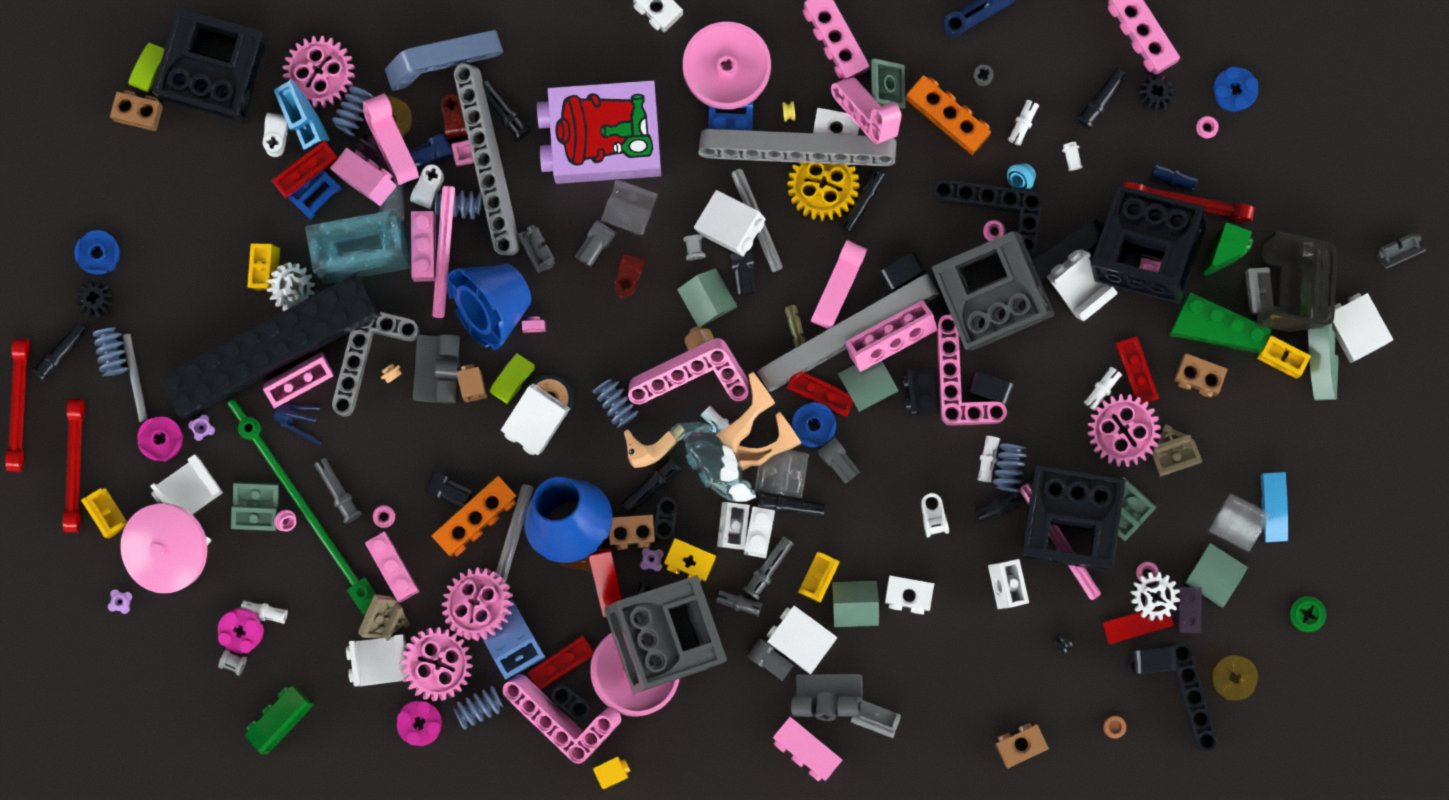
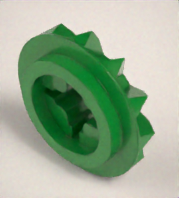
M1306 596L1295 601L1289 615L1292 624L1298 630L1309 633L1317 631L1323 626L1326 620V609L1318 599ZM1311 606H1313L1311 609V615H1313V617L1316 618V620L1308 618L1306 621H1304V614H1302V612L1299 610L1307 611L1309 608H1311Z

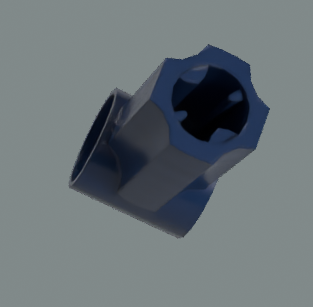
M444 133L433 136L427 140V143L408 150L416 168L433 161H443L453 155Z

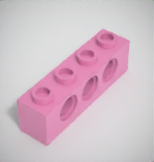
M807 0L804 2L805 9L802 10L806 20L808 22L812 21L815 26L813 32L818 41L822 40L826 46L823 48L829 60L833 59L836 65L834 70L838 78H856L868 72L870 65L834 0ZM826 14L830 17V21L822 23L818 17ZM837 33L841 39L838 42H832L829 39V35ZM847 52L852 58L849 61H843L839 55Z
M1109 0L1108 9L1113 17L1117 16L1121 22V30L1126 36H1130L1133 41L1132 46L1137 54L1141 53L1145 59L1143 61L1149 72L1159 74L1179 61V54L1144 0ZM1128 8L1133 9L1136 16L1128 17L1125 14V10ZM1137 28H1146L1148 34L1145 36L1138 34ZM1149 46H1157L1160 52L1158 54L1151 53Z
M921 300L845 341L851 360L861 372L938 329L932 312L925 302Z

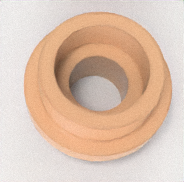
M393 363L382 370L383 375L380 376L381 379H385L389 383L402 374L399 370L401 367L399 365L394 366Z

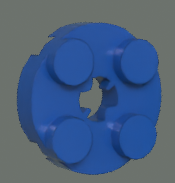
M1230 67L1220 73L1214 82L1213 92L1216 97L1215 100L1220 107L1227 111L1237 112L1245 110L1257 98L1258 81L1248 70L1240 67ZM1237 84L1240 86L1241 94L1236 93V95H1233L1230 86Z
M100 230L90 231L76 243L75 259L79 266L91 275H104L114 271L120 259V247L116 239L107 232ZM96 247H100V250L103 251V255L96 259L95 255H92V251H96Z
M809 403L800 407L795 412L792 419V429L802 445L811 448L822 447L833 438L836 431V420L832 411L827 406L821 403ZM812 419L818 420L817 424L820 425V429L811 431L810 426L807 425L810 420L813 422Z

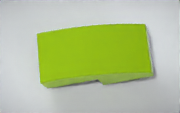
M148 42L128 82L130 86L149 92L155 83L164 48Z
M516 354L496 379L490 389V393L508 404L521 389V384L533 372L535 365L519 354Z

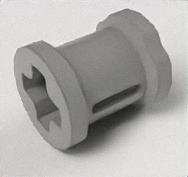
M690 235L683 238V241L686 242L688 253L686 260H699L706 257L701 243L703 235Z
M225 649L218 668L222 669L224 667L236 672V675L240 676L246 665L247 657L243 656L241 658L231 654L230 650Z

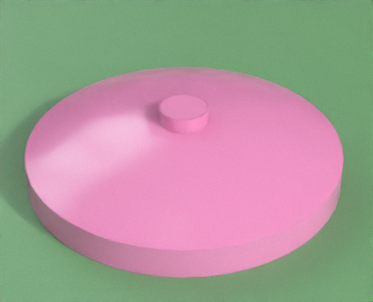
M718 22L708 25L692 37L685 49L683 56L685 82L693 95L708 106L718 109L743 107L754 101L763 92L769 81L771 71L769 50L763 39L754 30L745 25L735 22Z
M158 503L140 509L129 519L121 538V555L128 573L139 585L157 593H172L188 587L199 577L207 559V541L200 523L190 512L175 504Z
M612 633L599 643L592 657L591 680L594 689L605 705L616 709L620 714L627 716L651 714L665 706L671 700L678 687L679 679L633 694Z

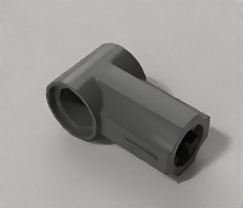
M597 220L589 230L587 239L575 257L585 265L592 267L602 250L609 246L616 232Z
M835 437L817 450L822 460L829 467H832L844 484L860 473Z
M761 638L758 639L746 655L758 666L764 667L781 681H783L794 666L783 656L776 653L775 649Z

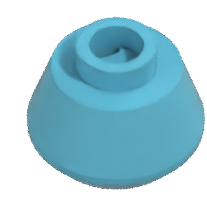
M1021 163L1012 165L1008 169L1007 180L1013 189L1029 191L1033 187L1036 173L1032 166Z

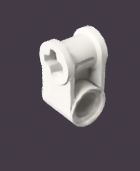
M267 112L263 146L269 156L279 157L285 151L289 126L284 115ZM274 141H276L278 145L271 149L270 145H273Z
M431 164L422 170L418 183L411 194V202L430 210L433 208L437 190L439 192L444 180V174L439 167ZM435 171L438 177L431 180L428 174H433Z
M935 493L925 495L921 500V509L926 537L928 538L932 534L941 532L948 534L949 527L941 498ZM929 497L935 498L937 501V507L934 510L928 509L925 505ZM941 524V526L931 527V525Z

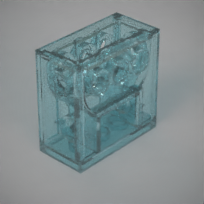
M395 210L305 226L312 269L324 284L341 281L354 273L366 277L411 268L404 225Z

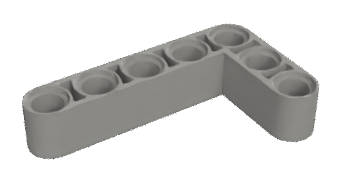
M380 312L382 316L350 332L332 401L333 410L342 417L350 416L355 409L374 333L411 342L416 340L417 335L420 333L418 325L413 320ZM385 320L393 322L390 330L382 329V323ZM412 325L414 326L413 334L409 336L404 335V327ZM359 336H364L366 339L365 344L360 347L355 346V339ZM354 357L359 358V366L351 368L349 361ZM347 379L354 380L355 383L352 389H344L343 384ZM347 400L349 402L348 409L339 411V402Z

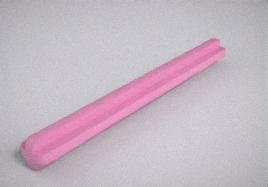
M443 186L432 312V316L435 318H443L445 316L455 194L453 186Z
M1030 483L1020 488V492L1028 504L1031 491ZM1050 524L1049 537L1058 551L1076 554L1059 527ZM1068 565L1091 600L1101 595L1100 590L1085 568Z

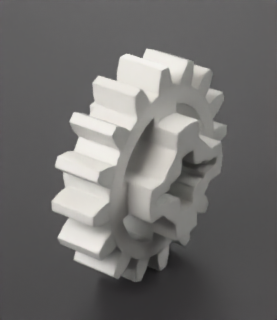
M286 263L284 266L276 267L277 271L270 273L273 279L267 280L269 284H272L267 289L268 292L273 293L270 300L276 299L275 306H282L283 311L308 299V296L315 293L310 290V287L315 286V283L309 282L312 275H306L307 269H299L298 263L293 265Z
M1148 572V578L1145 579L1143 576H1140V584L1134 582V586L1137 589L1130 592L1135 595L1131 603H1137L1134 610L1136 612L1142 610L1141 616L1143 618L1149 614V620L1153 621L1155 616H1157L1161 621L1163 620V614L1168 617L1171 616L1170 609L1177 610V607L1173 604L1174 602H1180V599L1175 597V594L1179 593L1180 590L1173 589L1176 582H1168L1170 576L1165 575L1161 578V572H1157L1156 576L1153 577V574ZM1159 581L1153 587L1146 586L1150 582ZM1166 587L1168 588L1170 593L1169 600L1166 598L1165 595ZM1147 591L1154 593L1159 591L1158 596H1160L1163 602L1155 599L1152 602L1153 598ZM1141 593L1144 594L1146 600L1144 606L1141 602ZM1155 606H1164V608L1159 611H1152L1154 610Z

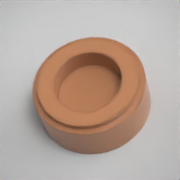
M1119 716L1108 717L1103 724L1104 733L1110 738L1123 736L1126 732L1124 719Z

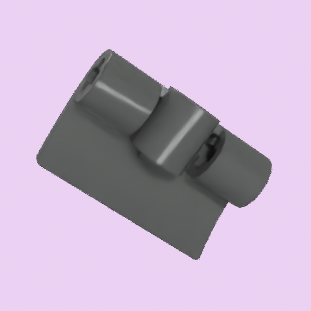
M417 335L413 386L414 401L456 403L457 371H461L459 360L460 336Z
M796 675V697H793L791 702L793 717H816L824 721H832L836 717H860L863 697L862 675Z

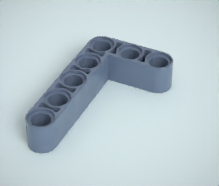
M493 30L404 50L384 70L391 90L396 91L408 87L421 73L493 58L504 51L497 31Z

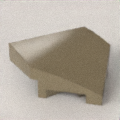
M1165 425L1161 438L1157 442L1158 447H1154L1152 454L1159 477L1202 463L1196 443L1191 439L1192 436L1176 431L1169 425Z
M374 595L358 633L364 638L384 637L388 641L394 632L401 627L406 629L410 626V623L405 617L403 608L394 597Z

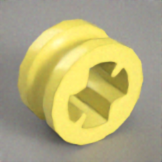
M791 101L790 104L782 102L784 122H787L789 119L795 121L794 101Z

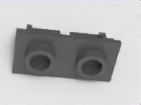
M531 225L526 231L518 233L517 236L538 273L553 268L555 257L547 245L542 246L545 240L539 231V227L536 228L535 225Z
M1412 232L1400 239V245L1394 241L1380 247L1376 257L1387 269L1425 252L1426 248L1419 242L1422 240L1420 234Z

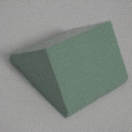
M872 59L870 65L871 96L880 106L895 102L899 109L906 108L905 65Z
M716 268L696 275L677 289L697 326L702 327L737 308L734 299Z
M877 581L832 582L834 627L879 626Z

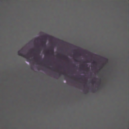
M366 135L361 137L359 140L362 142L358 144L356 149L368 160L373 161L377 155L379 158L376 164L390 172L374 136Z
M1180 587L1179 632L1201 633L1202 588Z

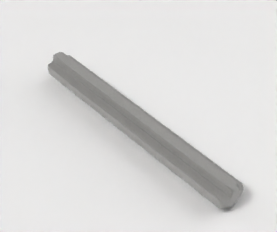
M737 169L733 171L732 177L743 204L760 212L743 170ZM764 222V227L757 233V237L771 271L776 272L781 270L783 265Z
M526 484L521 486L496 573L499 574L498 577L501 576L505 579L504 584L509 574L525 514L534 490L532 486Z

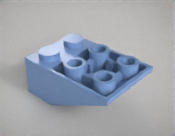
M515 603L507 608L512 612L510 615H505L508 623H500L503 629L495 628V636L487 633V639H483L506 680L546 658ZM487 614L482 616L481 622L486 620Z

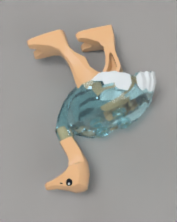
M754 372L748 375L752 390V405L738 420L721 431L705 423H680L671 428L658 442L648 446L639 443L629 430L624 431L628 448V460L634 468L646 467L657 462L677 442L683 440L688 453L685 455L687 462L694 471L699 470L700 473L698 474L707 489L711 487L714 492L733 502L748 501L756 498L755 491L751 489V484L747 480L742 479L743 470L750 466H761L772 456L800 445L801 441L784 416L779 412L775 415L779 433L776 442L758 449L739 446L740 442L750 434L753 421L758 414L775 404Z

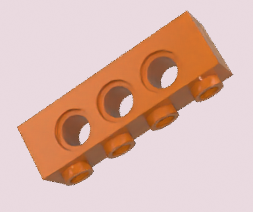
M923 75L907 93L905 100L973 156L990 136L989 125L981 119L979 121L972 116L973 112L965 105L961 107L956 103V98L950 92H943L938 87L939 84L936 80ZM935 95L939 102L930 104L927 101V97ZM951 109L955 112V117L947 118L943 112ZM968 123L971 125L972 131L965 133L961 130L960 126Z
M497 476L440 527L432 537L450 557L453 555L457 557L466 549L464 545L467 542L477 540L483 534L481 530L486 525L491 527L500 519L498 515L504 509L506 512L509 511L516 504L515 499L518 497ZM492 497L499 500V504L495 509L487 507V501ZM475 512H479L482 515V520L478 524H472L470 521L471 515ZM458 527L465 529V536L462 539L454 538V530Z

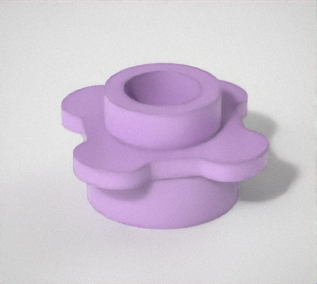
M201 415L200 418L190 421L188 425L195 434L194 438L197 441H201L203 437L213 435L215 432V428L210 425L207 415Z
M644 548L642 550L643 561L640 563V567L643 570L649 568L660 571L662 569L661 558L664 556L663 551L660 549L653 551L649 548Z
M118 590L111 591V602L108 604V609L112 612L117 610L123 614L130 611L129 606L132 594L130 592L121 593Z

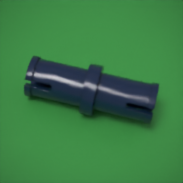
M1157 163L1151 177L1170 182L1169 185H1178L1194 191L1198 181V177L1181 173L1180 169L1175 168L1173 170Z

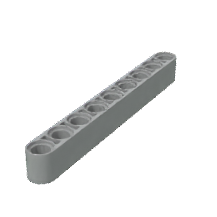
M460 64L455 68L454 78L493 247L498 254L513 256L520 250V240L517 236V227L489 106L482 84L481 72L475 66ZM467 70L470 71V76L468 79L465 78V73ZM474 91L475 97L471 101L470 94ZM479 112L480 118L476 122L475 115ZM482 134H484L485 136L483 143L480 142V136ZM489 155L490 160L489 163L486 165L485 157ZM493 176L495 182H494V184L491 186V185H490V178ZM498 197L500 203L499 206L496 208L495 199ZM503 219L504 227L501 229L499 223ZM508 240L509 248L505 250L504 244Z
M705 129L700 134L698 153L704 158L891 166L895 163L897 142L892 138L875 144L868 136Z
M925 274L765 365L757 373L769 392L774 391L788 383L794 374L798 372L806 373L846 350L845 341L921 300L925 304L940 293L930 276Z

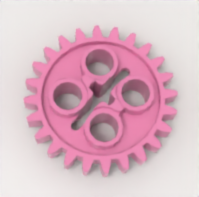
M312 36L311 43L304 39V46L296 43L298 50H289L292 58L285 57L289 65L283 66V69L288 72L283 75V78L293 80L308 101H312L314 108L317 107L318 102H321L323 108L326 107V101L334 105L335 97L341 101L340 93L348 94L345 87L353 86L352 82L348 79L355 78V75L349 72L355 69V66L348 64L353 59L351 56L345 57L348 53L347 49L340 50L342 46L340 42L333 45V38H330L326 43L324 36H321L318 42L314 36ZM316 52L322 53L319 61L311 60L312 55ZM333 65L340 66V70L336 74L329 73V69ZM316 69H318V70H321V69H322L323 74L321 75V74L318 73V74L316 75V73H315L314 71H315ZM301 70H308L309 74L306 78H298ZM312 81L311 86L307 88L306 85ZM318 83H326L324 91H316Z
M1120 394L1119 401H1116L1113 396H1111L1110 404L1102 401L1104 408L1096 407L1099 414H1091V418L1095 420V423H1088V426L1094 429L1088 432V435L1095 437L1090 441V444L1098 445L1094 449L1095 453L1102 451L1100 458L1104 459L1108 456V463L1111 464L1116 460L1118 467H1120L1122 461H1125L1127 467H1129L1132 460L1138 465L1139 457L1146 461L1144 454L1147 452L1152 455L1153 452L1150 447H1158L1154 439L1161 438L1158 433H1155V431L1161 429V426L1154 425L1159 418L1158 416L1151 417L1155 410L1153 408L1146 410L1149 405L1148 402L1140 405L1141 398L1138 397L1134 402L1130 394L1127 400H1124L1122 394ZM1123 411H1132L1133 417L1127 421L1121 418ZM1115 414L1125 428L1130 427L1128 432L1136 442V447L1132 446L1124 433L1119 434L1121 429L1112 418V415ZM1107 423H1112L1115 425V429L1112 433H1104L1103 426ZM1138 428L1146 430V435L1141 439L1134 436V432ZM1119 441L1128 443L1125 451L1120 452L1116 450V444Z
M479 567L476 568L475 573L468 569V576L460 573L461 579L459 581L453 578L454 587L447 586L451 591L450 594H443L448 601L442 603V606L447 608L442 614L448 617L445 623L451 625L450 630L457 631L456 634L460 637L464 635V638L470 640L472 637L476 641L479 640L480 636L486 640L488 637L487 633L495 636V628L502 630L503 628L500 623H508L505 615L512 614L507 608L514 605V603L508 600L513 594L506 592L510 586L506 583L504 584L505 579L501 576L498 577L499 574L494 571L491 573L487 568L483 571ZM474 587L473 593L468 595L469 589ZM494 591L493 598L488 600V595ZM467 608L466 615L461 617L462 611ZM487 613L486 620L481 622L482 616Z
M440 627L435 628L434 633L431 628L426 629V635L423 631L418 632L419 639L412 636L410 639L413 644L406 643L404 646L408 651L401 652V655L406 657L405 660L399 662V664L405 665V669H402L400 673L407 674L403 682H411L408 689L416 688V696L423 692L424 700L428 699L430 695L432 701H437L438 695L441 701L446 700V694L450 698L454 697V691H462L459 685L468 684L464 677L471 676L466 671L468 668L473 667V665L467 663V660L471 659L472 656L465 655L469 647L462 648L461 645L464 640L456 641V633L449 636V629L444 630L442 634ZM427 644L433 648L431 656L425 653V646ZM448 651L454 656L452 663L446 660V653ZM418 657H421L429 662L437 660L438 665L454 668V672H451L450 670L444 667H439L435 669L434 664L419 661ZM419 666L425 667L427 671L425 677L419 675ZM440 673H444L447 676V683L445 685L439 681Z

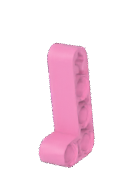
M855 77L832 84L831 92L834 99L873 143L879 144L898 135L901 111L895 102L880 106Z
M383 93L364 101L363 113L395 183L401 185L418 178L417 168L392 117V108L386 94Z
M846 240L811 322L826 329L833 327L867 252L866 248Z

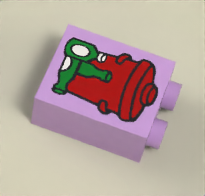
M654 81L548 88V101L537 102L539 129L550 128L551 145L540 146L542 172L553 171L556 184L661 176Z

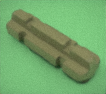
M790 305L785 307V313L789 317L788 324L791 335L794 337V346L797 348L806 343L805 336L803 337L804 332L800 318L797 316V306Z

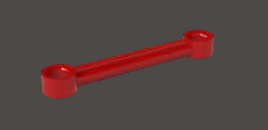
M1124 182L1123 185L1205 207V212L1228 216L1237 221H1253L1255 207L1250 205L1230 204L1148 188L1133 182Z
M14 338L12 342V359L14 361L9 449L6 452L5 459L6 470L12 472H21L24 464L22 441L26 369L30 355L29 339Z
M68 399L67 402L69 425L66 508L63 514L64 532H79L81 525L79 493L82 421L85 413L83 399Z

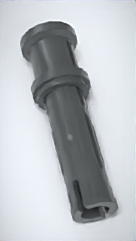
M327 458L320 460L324 469L319 462L315 463L314 466L335 499V508H338L344 517V524L359 518L362 512L358 511L353 504L352 495L346 494Z
M782 536L760 570L753 572V578L742 590L758 601L760 593L766 585L771 583L770 577L794 543Z

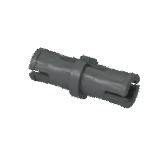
M722 590L719 591L717 604L735 608L737 612L741 610L759 617L762 602L744 598L742 594L737 596Z

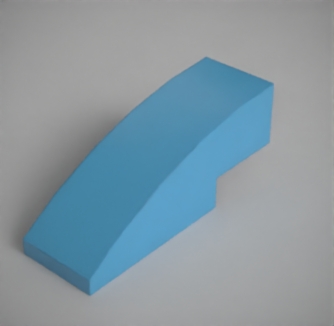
M293 80L274 90L290 130L296 131L303 150H312L322 141H330L317 113Z
M1286 473L1261 474V507L1265 543L1288 541Z

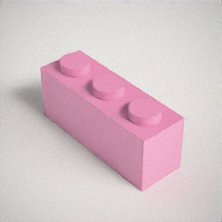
M346 148L330 169L343 181L381 206L397 186L390 180L393 176L383 168L379 171L380 167L369 159L366 162L367 158L356 150L353 153Z
M412 211L411 276L414 282L435 281L436 215L434 211Z
M320 352L263 383V390L272 406L276 408L333 377V370L324 354Z
M386 532L365 542L398 602L401 603L420 592Z
M791 717L787 719L773 737L776 740L774 745L783 753L788 750L793 754L791 759L800 767L805 764L810 768L809 774L818 782L821 778L826 781L842 761L839 756Z

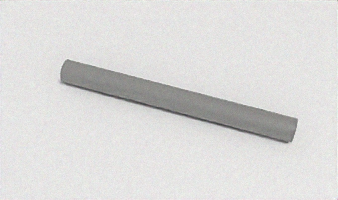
M131 334L122 335L138 418L139 422H145L148 420Z

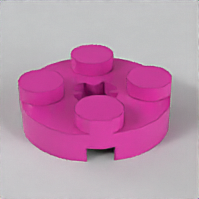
M155 417L146 420L139 428L137 434L140 451L154 461H168L178 454L183 444V433L179 425L167 417ZM164 433L166 441L157 445L155 443L157 439H154L155 435Z
M235 608L226 613L219 621V643L232 652L249 653L263 638V625L260 624L257 614L250 609ZM239 625L243 626V631L246 634H237L235 628H238Z
M411 702L404 706L397 716L398 733L404 741L411 745H428L437 739L441 731V714L435 706L428 702ZM417 717H420V720L422 718L425 719L426 723L423 724L424 728L422 730H418V727L415 729L413 726Z

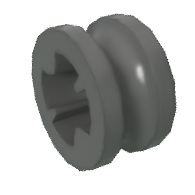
M984 64L976 67L973 74L975 83L979 86L990 84L994 75L992 68ZM980 70H984V73L986 71L989 73L987 80L983 81V78L981 80L978 78Z

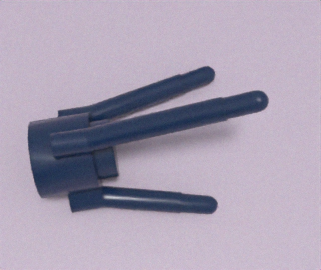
M286 402L285 405L281 404L276 407L274 420L280 422V426L288 428L306 439L321 445L322 442L289 424V422L293 423L295 418L315 422V418L298 414L294 409L320 410V406Z

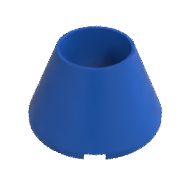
M510 264L459 268L451 271L447 276L449 298H454L458 308L454 311L468 333L485 348L491 346L495 350L501 347L532 301L529 287L519 271Z
M553 477L538 486L530 501L524 519L525 534L532 548L546 559L559 563L579 561L595 553L598 550L597 547L609 536L613 522L612 508L606 495L594 484L580 479ZM567 501L578 502L576 509L568 517L561 520L548 519L550 512L557 505Z

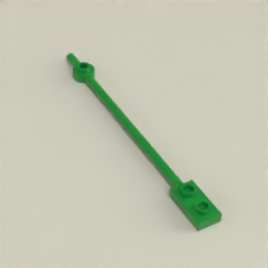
M235 399L231 400L227 404L240 422L238 425L239 434L246 440H252L352 585L347 589V592L365 617L371 601L377 593L365 577L359 581L261 438V424L255 418L247 417ZM248 424L253 426L251 432H246L245 430Z

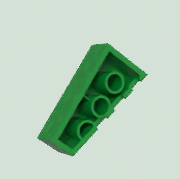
M1190 292L1182 305L1169 336L1259 354L1264 349L1272 330Z

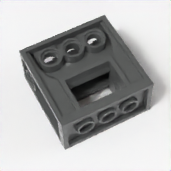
M1012 231L932 266L938 285L966 350H976L1055 316L1020 233ZM998 254L1007 276L972 290L964 268ZM1025 300L1026 307L1024 310H1021L1020 303ZM1002 309L1006 313L1003 319L1000 318V311ZM981 318H984L985 325L981 328L979 322Z
M698 575L614 602L604 608L633 694L716 667L727 661ZM685 606L699 646L684 652L682 651L669 611Z

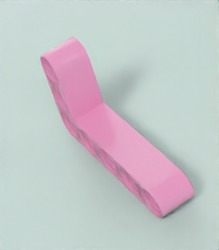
M942 316L937 324L941 420L947 425H981L1002 422L1007 414V410L1001 402L962 403L959 333L952 316ZM942 322H952L953 330L945 331L942 328ZM943 344H953L954 352H944ZM944 366H954L955 374L951 376L945 374ZM953 387L956 390V396L952 398L947 397L944 392L945 388ZM994 407L999 408L1002 416L1000 418H993L990 414V409ZM976 408L980 414L979 418L971 419L968 416V410ZM954 409L957 412V418L949 420L945 415L946 410Z
M715 338L633 377L629 382L628 397L632 403L642 404L714 370L729 397L735 401H742L748 396V380L726 342ZM716 350L721 351L720 354H714L712 352ZM695 360H700V361H702L701 363H698V364L693 363V361H695ZM725 368L732 369L731 371H724ZM674 370H681L682 372H681V373H675V372H673V371H674ZM660 379L662 380V382L658 383L654 382V380ZM735 386H742V388H740V389H736V388H734V387H735ZM635 389H642L643 391H641V392H636V391H634V390H635Z
M517 674L503 686L504 696L574 763L584 762L621 722L620 713L614 708H607L583 731L526 676Z

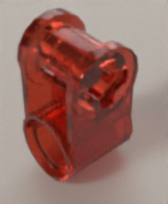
M453 94L446 95L441 101L447 138L451 139L468 135L459 98ZM451 101L457 104L454 106V110L448 107L451 105Z
M624 253L615 281V290L618 296L628 298L634 294L645 265V259ZM628 282L630 288H626L625 291L622 290L621 285Z

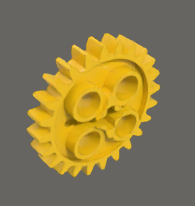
M799 162L800 167L793 165V170L796 173H789V178L793 181L787 182L788 187L792 188L788 193L790 196H794L791 199L792 204L798 203L796 206L798 211L804 208V216L811 212L813 220L817 215H820L821 221L824 220L825 215H828L830 220H833L834 213L841 217V209L848 212L847 204L854 205V200L851 197H858V192L854 189L860 188L859 183L855 182L859 179V176L853 174L856 171L855 166ZM814 168L822 170L821 174L817 176L812 175L810 172ZM835 174L843 176V179L838 182L833 181L831 178ZM823 182H827V185H825L824 188H820V185H822ZM809 188L816 191L812 196H806L804 192ZM830 194L837 197L833 202H827L825 198Z

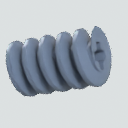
M350 86L349 91L353 95L345 94L344 97L348 102L340 103L344 110L338 109L336 113L340 118L333 117L332 121L336 128L355 137L351 129H359L360 127L355 123L356 120L362 122L364 120L360 116V113H363V102L368 100L369 97L373 98L374 96L361 88Z
M438 190L435 199L436 215H440L442 193L439 194ZM461 190L459 196H456L455 192L453 217L456 218L459 212L463 219L467 217L468 213L471 220H474L477 214L480 217L482 207L481 192L478 193L476 198L473 196V191H470L468 197H465L464 190Z
M113 327L93 332V337L99 338L95 340L94 344L100 347L96 350V354L102 355L97 359L98 363L104 364L99 367V371L105 373L102 376L118 375L128 370L127 367H121V364L126 362L127 359L119 357L125 353V350L118 349L124 343L116 341V338L122 336V333L115 332L116 328Z
M609 379L596 387L592 392L594 394L601 393L597 400L599 402L605 401L602 408H610L607 415L608 417L615 416L611 422L613 424L620 423L616 428L618 429L633 420L639 412L630 411L634 406L633 403L626 405L625 402L629 397H621L624 388L616 389L620 382H612V379Z
M1000 444V449L1005 452L999 453L998 457L1004 461L997 462L996 465L1001 470H996L995 475L1000 478L994 479L993 483L999 486L996 487L997 489L1020 492V489L1016 488L1015 484H1020L1022 481L1016 478V476L1023 475L1024 473L1018 467L1025 466V463L1020 461V458L1027 457L1025 453L1021 452L1022 449L1027 448L1013 444Z
M490 686V694L482 690V698H480L475 693L473 702L468 697L465 698V706L458 701V709L454 708V711L462 728L466 730L468 729L467 722L474 726L476 725L475 718L480 722L484 721V714L491 718L492 710L499 714L500 706L503 707V704L495 688Z

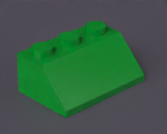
M1226 222L1216 233L1202 275L1208 276L1235 263L1239 258L1242 259L1243 255H1246L1247 251L1251 248L1253 238H1250L1252 231Z
M286 686L278 694L280 699L274 705L270 703L262 711L264 716L259 721L255 719L246 728L248 733L245 737L260 754H268L314 705L295 686L290 688Z

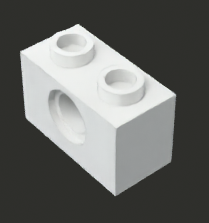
M633 0L635 3L633 7L641 15L645 13L650 18L649 23L657 31L661 29L665 33L683 15V9L674 0ZM654 3H659L663 7L658 12L650 9Z
M817 108L814 134H835L830 130V127L838 124L843 130L837 135H858L859 126L847 113Z
M722 502L717 547L745 549L750 505Z
M1019 559L988 565L998 609L1029 603Z
M889 576L884 603L889 604L888 608L902 610V607L911 608L912 613L924 615V611L930 610L934 583ZM905 590H912L915 594L914 601H905L903 599V592Z

